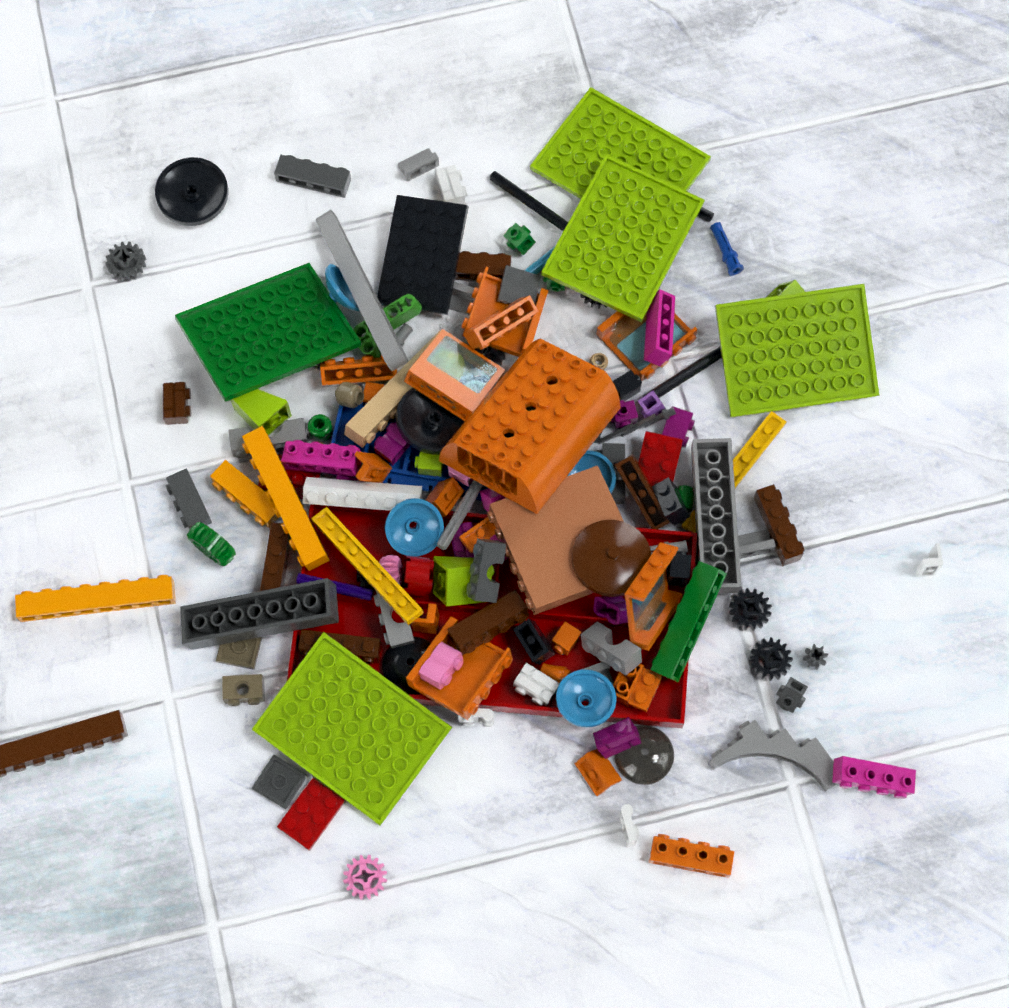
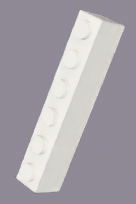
M307 477L303 487V504L391 511L395 505L403 500L411 498L422 499V486Z

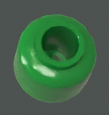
M322 414L311 417L308 422L309 435L315 441L323 442L328 440L333 433V426L329 417Z

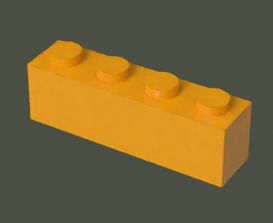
M224 460L210 475L213 482L212 486L219 492L223 490L227 494L226 497L232 503H239L241 505L240 509L247 515L251 513L255 517L254 520L262 527L265 525L270 528L271 522L275 523L278 520L273 510V507L276 506L274 501L270 502L264 490L227 460Z

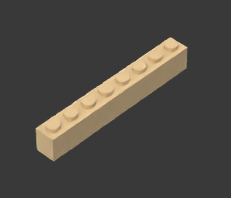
M439 332L345 425V436L363 448L366 443L370 444L374 440L378 431L385 429L391 418H396V411L401 398L407 391L413 388L404 382L408 370ZM438 345L427 358V361L432 364L435 356L447 349Z

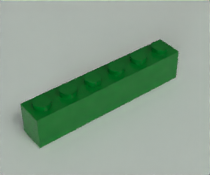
M701 561L698 562V565L693 570V576L689 584L685 587V594L677 605L676 614L669 623L668 632L661 641L660 650L652 661V671L679 682L727 573Z

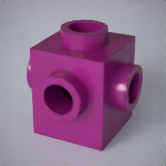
M621 400V408L610 421L614 423L615 429L623 428L631 423H637L638 413L634 400L626 402Z

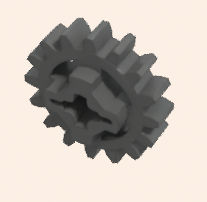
M121 242L119 247L115 244V250L109 249L110 255H106L107 262L105 263L109 273L113 274L115 279L120 276L121 281H124L125 277L129 281H131V276L138 278L137 273H143L141 267H146V256L143 249H139L138 244L132 246L131 242H128L127 245Z

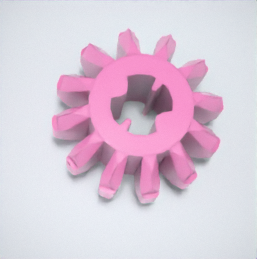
M393 555L382 557L379 563L401 586L404 578L401 559Z

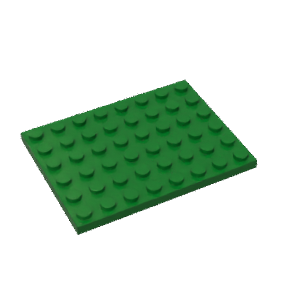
M310 263L175 314L176 322L225 402L361 346L360 339L336 302L331 299L328 290Z

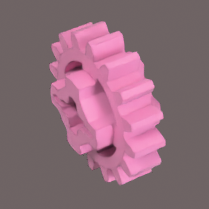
M360 855L359 861L353 858L354 864H347L346 866L349 871L343 872L348 877L343 880L344 884H349L346 888L347 891L353 890V897L359 894L360 900H363L364 895H367V898L371 900V894L373 893L378 897L377 891L379 889L384 891L382 883H387V879L383 878V876L387 875V871H382L384 864L378 865L379 859L377 857L372 861L371 855H368L367 859ZM367 864L374 866L377 870L372 871L368 869ZM359 866L360 869L357 874L352 876L354 870ZM363 873H367L368 876H371L368 877L367 882H364L363 879H360L363 877ZM375 880H378L376 886L374 888H371L373 882ZM353 884L362 885L364 891L357 889Z

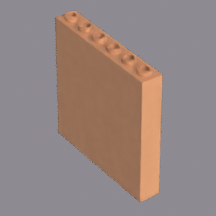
M598 466L567 476L538 514L508 498L491 503L487 512L490 523H494L496 527L494 531L497 539L507 544L505 557H509L511 561L510 569L513 575H517L519 580L517 581L518 587L521 592L525 593L526 605L529 610L532 609L534 615L594 593L580 582L572 566L574 543L579 534L595 522L602 520L623 521Z

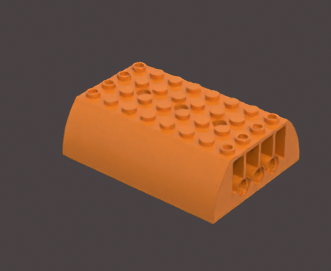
M541 338L537 339L525 349L440 452L439 461L538 514L621 408L617 389L606 371ZM531 406L534 407L535 410L528 411L526 410V408ZM512 433L514 436L507 438L504 435Z

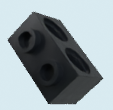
M678 551L667 566L668 585L686 586L690 578L691 555H686V552Z

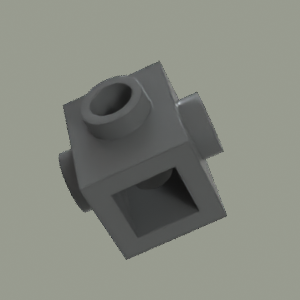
M790 677L786 686L781 685L776 695L779 698L776 704L783 710L793 713L796 707L801 708L806 700L803 695L808 686Z

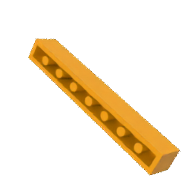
M261 426L243 435L242 438L245 443L242 446L247 454H251L252 459H250L254 470L258 469L260 472L257 477L262 486L266 485L268 490L265 493L269 501H274L276 505L273 507V510L278 518H282L284 523L281 526L285 534L289 533L292 538L289 540V543L293 550L297 549L299 553L297 559L301 567L305 566L310 571L330 561L264 427Z
M159 575L157 578L152 579L140 577L135 581L122 579L118 583L100 582L99 585L93 586L91 584H82L76 588L63 586L60 587V590L47 588L34 593L32 591H23L21 594L15 595L16 618L20 622L176 604L175 583L173 578L168 575Z

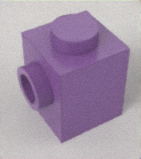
M654 391L638 400L643 408L640 412L644 418L653 414L657 416L662 413V409H665V406Z

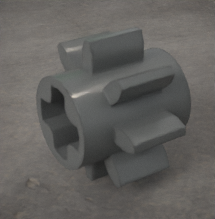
M813 644L811 650L809 648L805 649V653L808 655L804 656L803 660H807L808 668L815 666V669L818 670L819 664L825 666L827 662L823 658H826L828 653H824V646L818 648ZM815 654L816 657H819V659L816 660V658L812 657V655Z

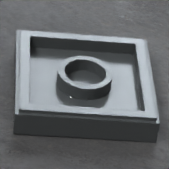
M506 265L497 301L509 305L519 298L530 295L535 304L541 276Z
M273 754L252 789L286 810L308 775Z

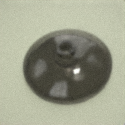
M639 725L636 727L641 743L614 755V759L619 772L627 780L639 785H650L659 782L669 773L674 761V749L670 739L664 732L653 726ZM647 749L649 754L643 755L641 751Z

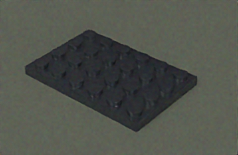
M403 195L396 196L377 298L381 305L388 306L402 296L411 294L421 304V311L448 315L469 209L468 205Z

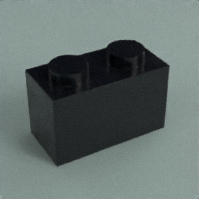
M669 477L652 486L665 517L673 526L691 517L677 486Z
M528 618L513 629L532 662L541 665L555 655V652L535 621Z

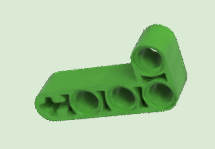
M406 294L383 308L393 330L417 316L421 312L422 306L413 295ZM365 320L357 324L353 330L361 341V346L359 347L361 352L365 356L381 357L380 355L382 354Z

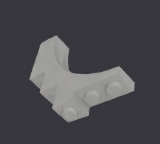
M756 720L751 723L746 721L740 725V730L737 733L740 740L735 738L727 744L728 748L723 752L719 749L711 755L712 759L709 762L714 770L727 762L740 758L770 757L789 762L804 770L825 791L836 785V783H832L834 761L816 737L812 740L807 738L799 744L801 747L799 748L786 729L781 732L777 729L769 735V739Z

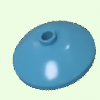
M329 264L325 268V279L331 299L345 308L360 312L339 267Z
M586 451L567 476L598 466L610 493H612L616 484V473L612 463L601 453Z
M411 498L399 502L391 509L385 522V533L390 545L397 552L406 556H422L431 552L437 546V542L444 531L443 518L438 509L432 503L419 498ZM411 522H416L415 527H409Z
M577 670L568 674L560 682L556 693V704L561 715L570 723L579 727H595L607 721L613 714L616 706V692L609 679L601 673L593 670ZM586 701L588 705L584 706L581 702Z

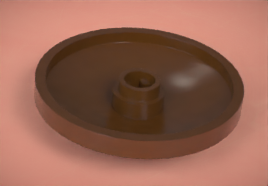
M602 520L586 527L577 537L572 550V566L580 582L592 592L607 597L624 596L650 558L651 550L643 534L632 525L618 520Z

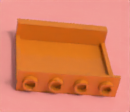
M486 267L483 273L479 272L476 283H479L478 288H474L471 298H474L473 303H469L466 313H469V316L464 318L461 326L464 329L463 332L508 305L497 301L502 279L487 274L489 267ZM541 288L539 293H537L535 306L539 312L532 315L531 320L523 324L519 323L517 329L503 333L504 337L496 341L492 340L489 342V346L520 357L534 340L548 290Z
M450 617L407 675L406 680L410 688L468 720L471 715H475L480 702L488 697L493 684L498 683L503 670L510 666L512 655L510 648L504 651L490 642L483 643L476 647L473 652L462 656V667L452 674L450 683L441 690L422 680L419 671L439 643L443 642L457 650L449 637L447 629L457 624L458 620Z

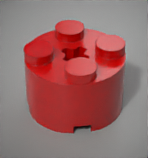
M406 556L402 588L412 596L426 597L430 595L433 580L429 579V576L433 572L434 560H430L427 557Z

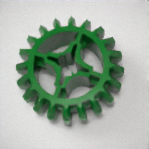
M197 522L189 529L187 533L188 540L209 559L221 566H226L234 559L233 557L236 555V552L232 545L208 525Z

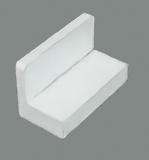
M935 543L928 553L929 558L922 559L915 569L916 577L936 576L944 564L940 543Z

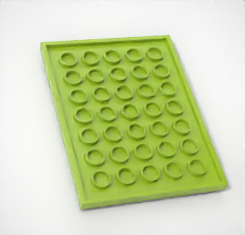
M590 87L532 162L530 170L581 199L607 154L688 191L711 160V156Z
M606 154L541 271V275L642 322L705 200Z
M865 284L715 305L730 417L880 396Z
M323 632L252 730L381 826L453 727Z

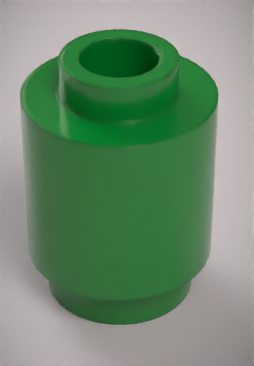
M687 485L678 486L680 495L688 512H692L694 501L693 488Z

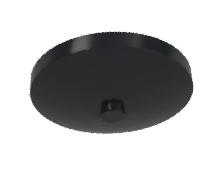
M198 157L183 158L173 162L162 171L155 185V198L161 212L172 222L184 226H197L213 220L224 209L229 195L228 183L222 170L213 162Z
M411 388L404 394L396 411V424L403 439L416 450L432 455H440L443 447L465 422L415 388Z

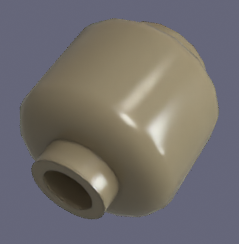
M343 382L336 388L335 397L339 405L356 408L362 404L364 392L358 384Z

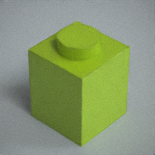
M420 451L419 456L415 458V468H418L419 475L442 477L443 463L439 461L440 455H432Z

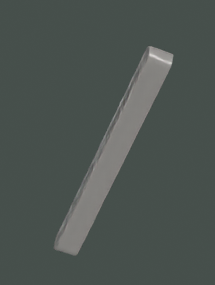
M330 209L315 220L389 369L394 371L409 360L337 216Z

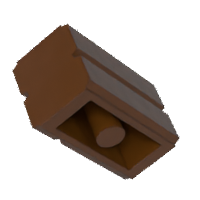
M185 382L163 383V420L167 425L187 424L188 417L192 415L191 406H188V399H191V389L187 387Z

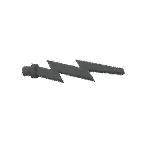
M674 407L667 410L665 408L657 416L653 414L635 424L631 423L601 438L599 444L619 435L624 437L643 426L647 428L664 418L668 420L670 416L676 414Z

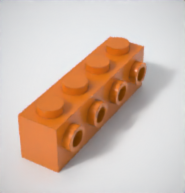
M528 295L515 300L463 332L471 349L479 348L482 350L490 345L489 342L492 340L496 341L504 337L503 333L517 329L519 323L523 324L531 320V316L539 311L531 296Z
M382 355L379 358L363 356L362 359L354 360V357L343 358V361L329 359L322 362L320 366L322 386L341 384L343 382L358 383L391 380L397 374V369L391 371Z
M658 834V837L654 836L652 839L649 863L729 878L732 872L735 851H731L728 846L718 845V848L710 847V843L699 841L698 844L690 843V840L686 838L673 840L668 835Z

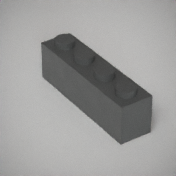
M280 154L274 172L276 182L342 198L346 197L351 182L350 171L346 168H336L326 163H315L310 159H299L293 155Z

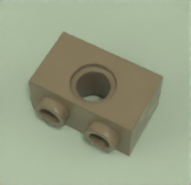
M262 674L222 676L223 701L228 706H239L240 703L258 705L260 702H265V683ZM242 687H248L249 690L246 694H239V690Z

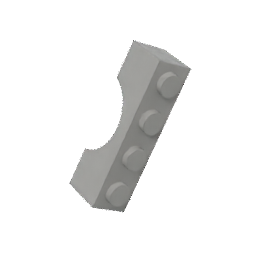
M304 418L285 420L282 429L276 435L269 437L276 452L284 451L286 441L300 440L308 443ZM248 427L228 430L233 457L245 458L251 455L250 453L247 454L242 446L245 443L242 436L250 432Z

